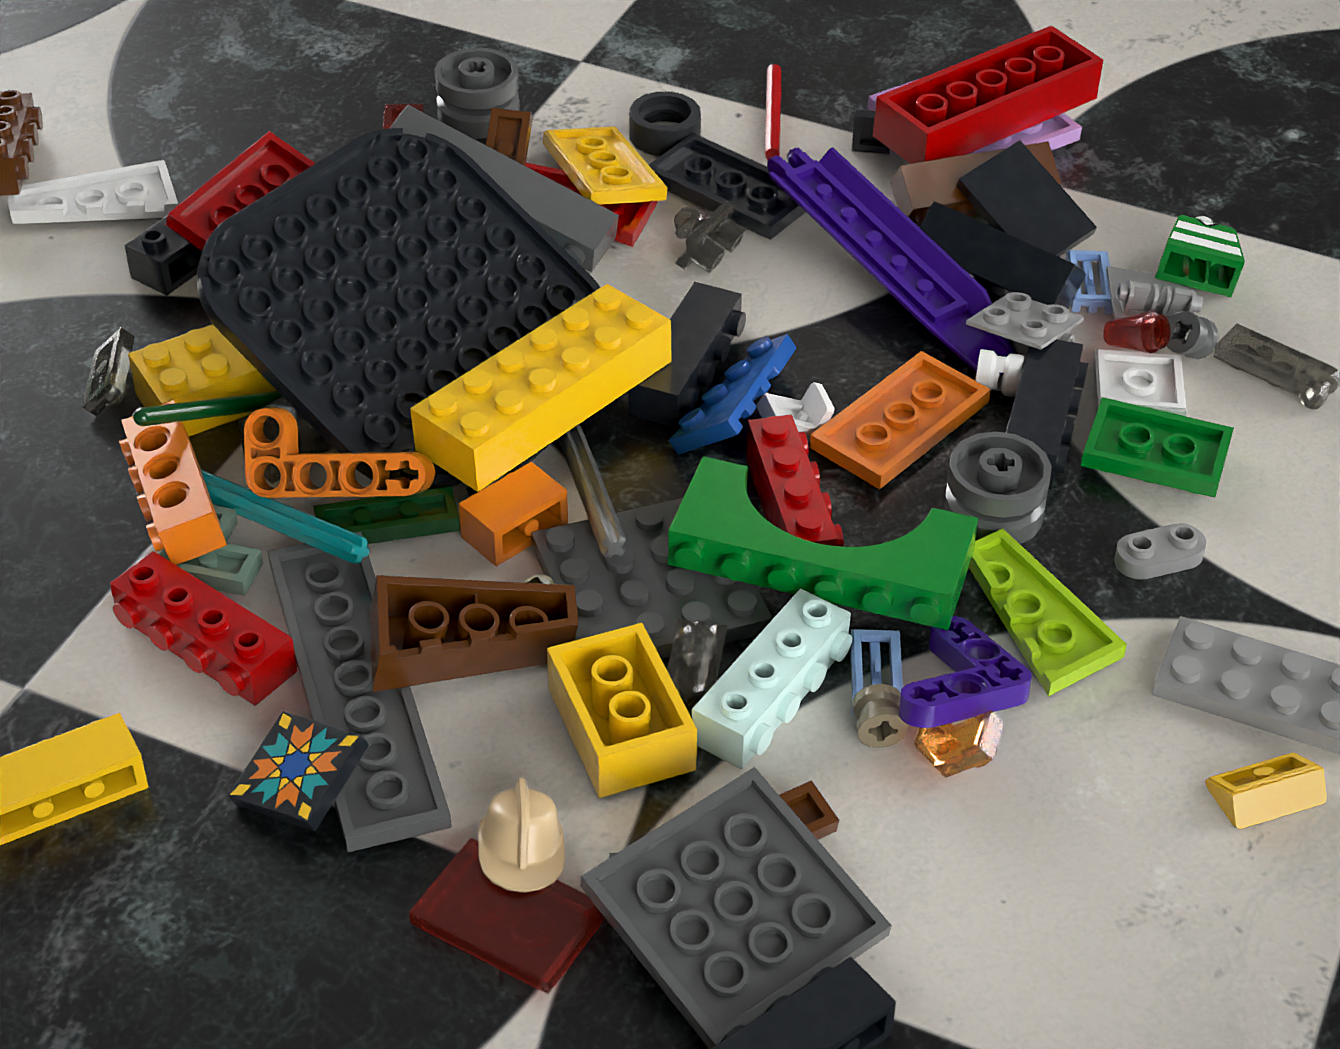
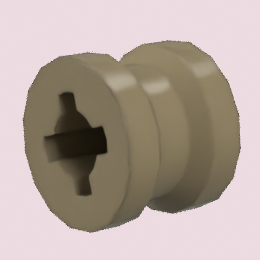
M874 684L861 689L854 696L852 707L854 715L858 719L857 734L858 738L865 745L875 748L889 747L897 744L906 736L908 724L899 717L901 693L897 688L887 684Z

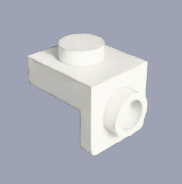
M812 382L802 400L766 393L762 395L756 405L762 418L792 414L798 432L804 431L809 443L811 434L828 422L834 413V406L822 384Z

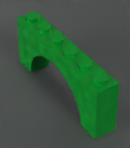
M702 457L668 530V565L791 594H796L799 589H802L830 603L949 630L974 552L978 525L977 517L931 508L928 516L917 528L890 542L862 547H839L818 544L782 531L767 521L755 509L747 495L748 466Z

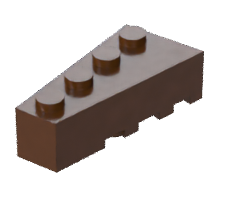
M377 575L370 610L372 692L547 664V648L574 641L579 624L575 585Z

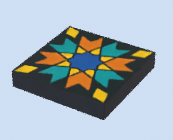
M282 711L228 794V797L236 806L315 832L369 744L361 734Z

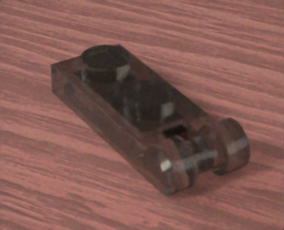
M1238 323L1215 347L1214 358L1229 364L1235 369L1262 379L1274 387L1299 396L1300 402L1309 409L1320 408L1328 399V395L1335 392L1340 386V372L1335 367Z

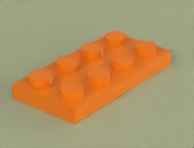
M921 351L813 432L810 436V448L880 490L987 405L991 389Z

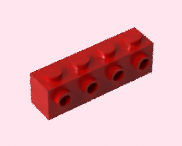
M792 414L748 420L746 462L766 520L782 531L798 538L818 544L844 547L842 528L840 524H833L831 519L832 507L829 494L827 492L821 493L818 465L815 461H809L806 434L804 431L798 432Z
M154 551L110 583L115 604L113 605V612L122 625L129 629H137L149 637L156 647L163 651H171L183 659L194 672L205 673L217 681L232 696L239 695L256 706L297 672L293 638Z

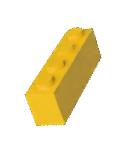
M120 712L0 757V845L149 788L141 753Z

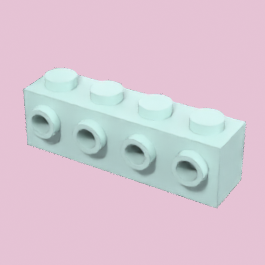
M799 589L692 708V720L697 728V746L740 769H743L755 754H763L768 748L775 730L782 722L789 723L793 719L805 695L809 691L815 692L821 686L827 670L835 660L840 662L847 655L853 639L852 635L849 634L851 612L805 590Z

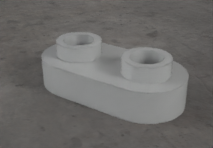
M1185 523L1171 524L1128 534L1117 543L1114 563L1116 568L1125 576L1141 580L1192 569L1203 560L1206 538L1197 528Z

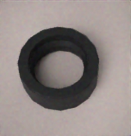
M671 91L645 94L634 100L629 108L630 141L636 148L645 153L661 156L692 133L701 136L700 106L694 99L684 94ZM661 121H669V122H674V123H678V124H675V125H657V124H652V123L661 122Z

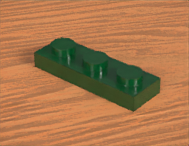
M452 486L428 489L424 492L408 496H379L313 506L315 517L353 533L361 531L362 536L368 541L367 544L460 531L459 515Z

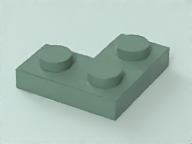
M213 505L227 542L238 523L236 510ZM227 543L225 547L188 560L177 566L215 590L245 596L263 565L262 552L259 549ZM163 549L159 555L170 561L165 549Z

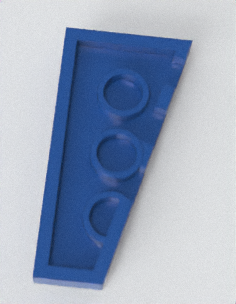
M788 334L773 340L765 336L750 345L747 349L749 355L746 359L731 366L724 373L727 379L722 384H718L708 390L702 396L704 403L680 419L678 424L681 428L668 440L678 455L739 434L743 426L738 419L741 417L745 419L751 416L757 407L753 400L766 394L771 387L768 380L781 372L797 348Z

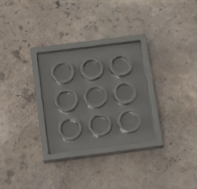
M683 498L616 513L626 537L625 546L627 550L622 556L615 554L611 558H607L601 553L589 519L531 532L532 547L544 575L549 576L555 584L575 585L579 624L574 641L643 623L662 659L757 636L772 621L773 617L756 585L668 565V530Z
M755 767L581 876L580 887L709 1049L720 1044L723 1037L738 1025L747 1026L765 1014L767 1008L779 997L784 995L790 997L807 986L812 977L821 969L828 966L834 968L850 956L853 959L857 958L889 936L892 927L889 921Z

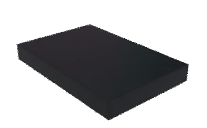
M1021 140L959 178L956 185L991 227L1058 257L1092 236L1097 229V226Z

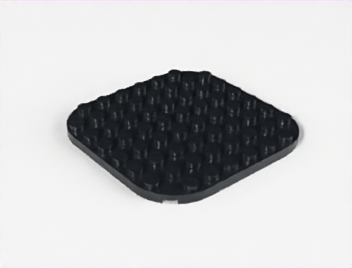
M403 128L376 130L356 138L226 219L207 239L197 269L198 295L212 324L338 453L417 452L415 451L411 407L601 288L594 278L468 154L456 145L436 135L426 133L425 137L403 134ZM360 462L356 470L372 480L373 472L371 467L365 462ZM433 463L435 478L428 489L454 487L463 483ZM410 467L389 470V479L406 477L411 481L418 479L419 475L418 470L410 469Z

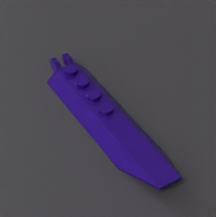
M797 147L789 150L788 154H786L788 163L777 155L769 158L770 160L767 162L769 177L922 325L976 373L981 349L994 351L997 356L1007 357L1011 353L1015 354L1009 339L966 325V320L992 304L986 290L836 149L830 148L819 162L813 160L802 149L800 150Z

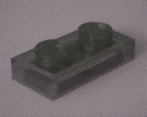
M122 327L94 352L82 408L96 417L109 405L116 406L119 404L128 390L126 378L131 368L128 353L132 352L135 336Z

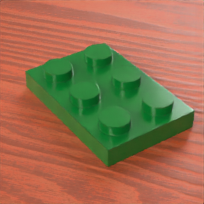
M1102 397L1083 451L1081 466L1216 498L1234 427Z

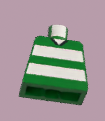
M1185 215L1178 216L1166 242L1155 278L1232 298L1245 264L1236 230L1232 227L1213 223L1210 218L1205 216L1196 218Z

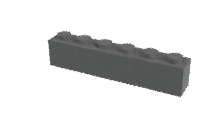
M410 105L405 107L390 127L403 128V134L425 137L426 133H430L449 141L463 150L569 255L591 273L616 238L618 214Z

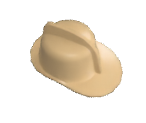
M518 778L515 789L500 792L491 799L486 816L480 821L478 827L479 862L482 872L492 883L506 890L529 892L541 890L549 886L562 874L565 863L564 834L552 799L545 793L528 789L525 778Z

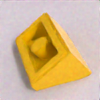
M1294 752L1205 779L1207 789L1229 821L1238 829L1322 805L1327 799L1324 768Z

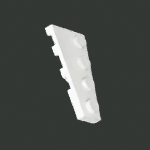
M164 160L22 185L20 195H6L13 224L164 218L178 206Z

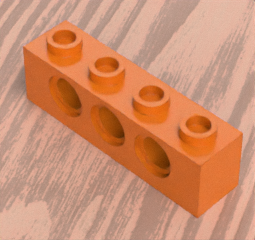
M133 416L121 420L127 438L120 440L119 443L129 465L128 471L137 493L144 492V494L137 496L144 518L147 523L154 521L147 524L146 528L156 552L165 549L170 561L178 565L227 546L183 421L139 426L134 422Z

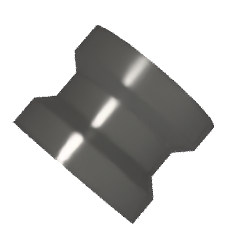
M1181 311L1170 317L1165 324L1163 339L1167 348L1172 352L1199 360L1206 358L1215 349L1218 341V329L1207 318L1199 317L1192 312ZM1189 329H1191V331H1189L1187 339L1185 340L1186 333Z

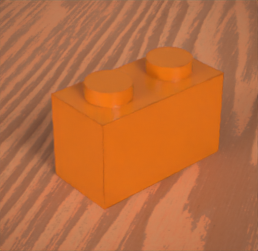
M530 462L459 503L461 538L497 567L532 546L531 532L568 524L567 489L533 462Z

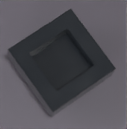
M855 109L851 151L890 154V149L873 137L875 111Z

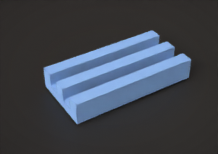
M1067 250L1065 260L1076 265L1077 260L1081 261L1082 270L1086 273L1084 278L1086 294H1081L1080 287L1071 303V312H1080L1081 306H1087L1088 313H1097L1098 307H1104L1106 314H1113L1106 273L1107 266L1110 267L1108 252ZM1091 261H1098L1102 295H1096Z
M851 629L850 635L853 638L850 647L852 700L856 693L863 689L861 642H869L871 685L882 684L880 642L889 643L891 686L897 688L901 693L903 680L900 631Z

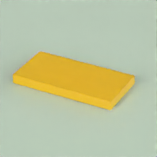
M617 127L543 131V145L583 197L598 205L666 200L667 186Z

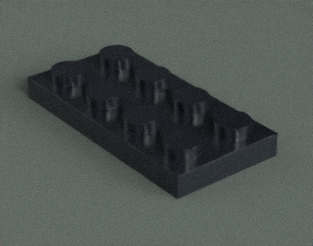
M695 133L689 135L649 164L667 186V191L770 240L805 213L769 177L767 166Z

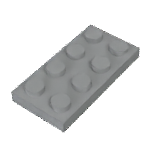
M1180 616L1156 677L1152 695L1340 754V664Z

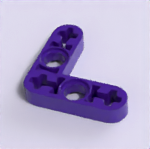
M953 616L949 630L930 626L928 648L955 672L905 685L901 689L899 717L908 725L918 728H932L1020 706L1029 699L1032 675L1027 667L970 621Z

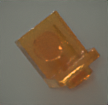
M991 710L955 725L949 723L932 728H919L914 745L946 778L973 767H983L992 761L997 753V745L1005 723Z

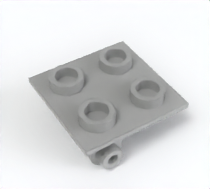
M1109 266L1106 268L1114 321L1124 322L1128 325L1164 328L1169 318L1175 313L1181 311L1199 313L1201 311L1203 297L1196 295L1195 290H1189L1188 286L1157 279L1153 273Z
M1013 292L1008 293L966 320V325L1042 350L1056 339L1075 343V336L1070 334V330L1081 323L1084 317L1070 313L1064 306L1046 305L1031 300V297L1027 294Z

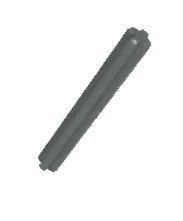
M578 424L560 436L559 443L601 553L607 558H611L615 554L622 556L627 550L625 546L626 537L582 427Z

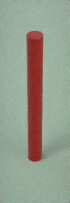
M772 64L767 68L765 158L767 160L776 155L780 156L782 70L777 64Z

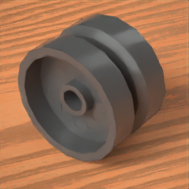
M467 48L449 53L439 60L435 67V83L438 95V119L440 122L473 139L487 138L492 108L520 111L517 63L508 54L495 49Z
M996 431L975 434L960 441L951 452L943 510L977 517L978 525L975 541L1003 528L1019 544H1022L1032 539L1042 527L1052 465L1041 448L1034 442L1021 436Z

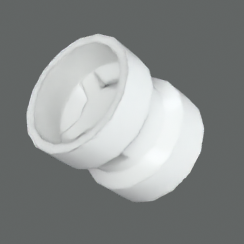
M981 349L976 381L991 390L1001 391L1004 396L1015 397L1021 377L1024 355L1011 353L1007 357L997 356L994 351Z

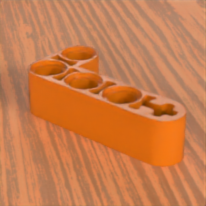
M258 409L251 413L245 421V478L250 490L260 497L408 496L424 492L432 485L435 478L434 464L429 457L418 452L299 453L297 422L292 413L286 409ZM270 416L276 419L280 428L279 435L274 441L267 439L263 432V424ZM316 462L323 465L327 473L326 482L322 487H317L310 480V468ZM360 462L367 463L373 472L372 482L367 487L359 484L355 477V469ZM270 463L276 465L281 474L280 483L275 488L268 485L264 476L265 469ZM410 467V469L418 470L419 474L418 479L411 481L406 477L389 479V470Z

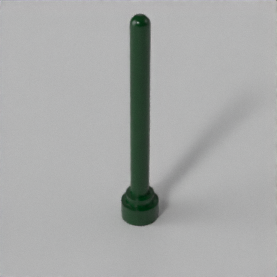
M278 391L142 407L134 412L133 420L139 426H150L248 413L263 408H282L292 413V415L301 414Z

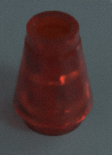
M1147 311L1116 320H1109L1106 322L1103 330V337L1107 345L1146 353H1156L1159 349L1165 348L1169 343L1171 335L1168 319L1166 316L1159 315L1155 311Z

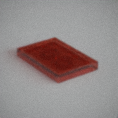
M473 838L467 841L409 911L410 924L546 994L551 992L605 920L603 914L587 894L559 880L541 890L529 892L506 890L492 883L482 872L479 862L478 841Z

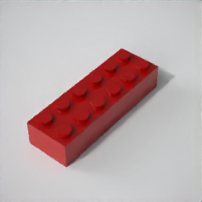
M1048 26L877 96L873 137L909 164L970 154L1097 99L1104 59L1054 26Z

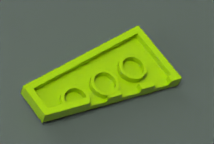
M1003 528L975 541L969 568L1048 697L1124 658L1127 643Z

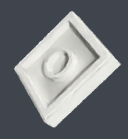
M1095 349L1093 374L1096 413L1101 398L1104 397L1186 416L1187 409L1181 355Z

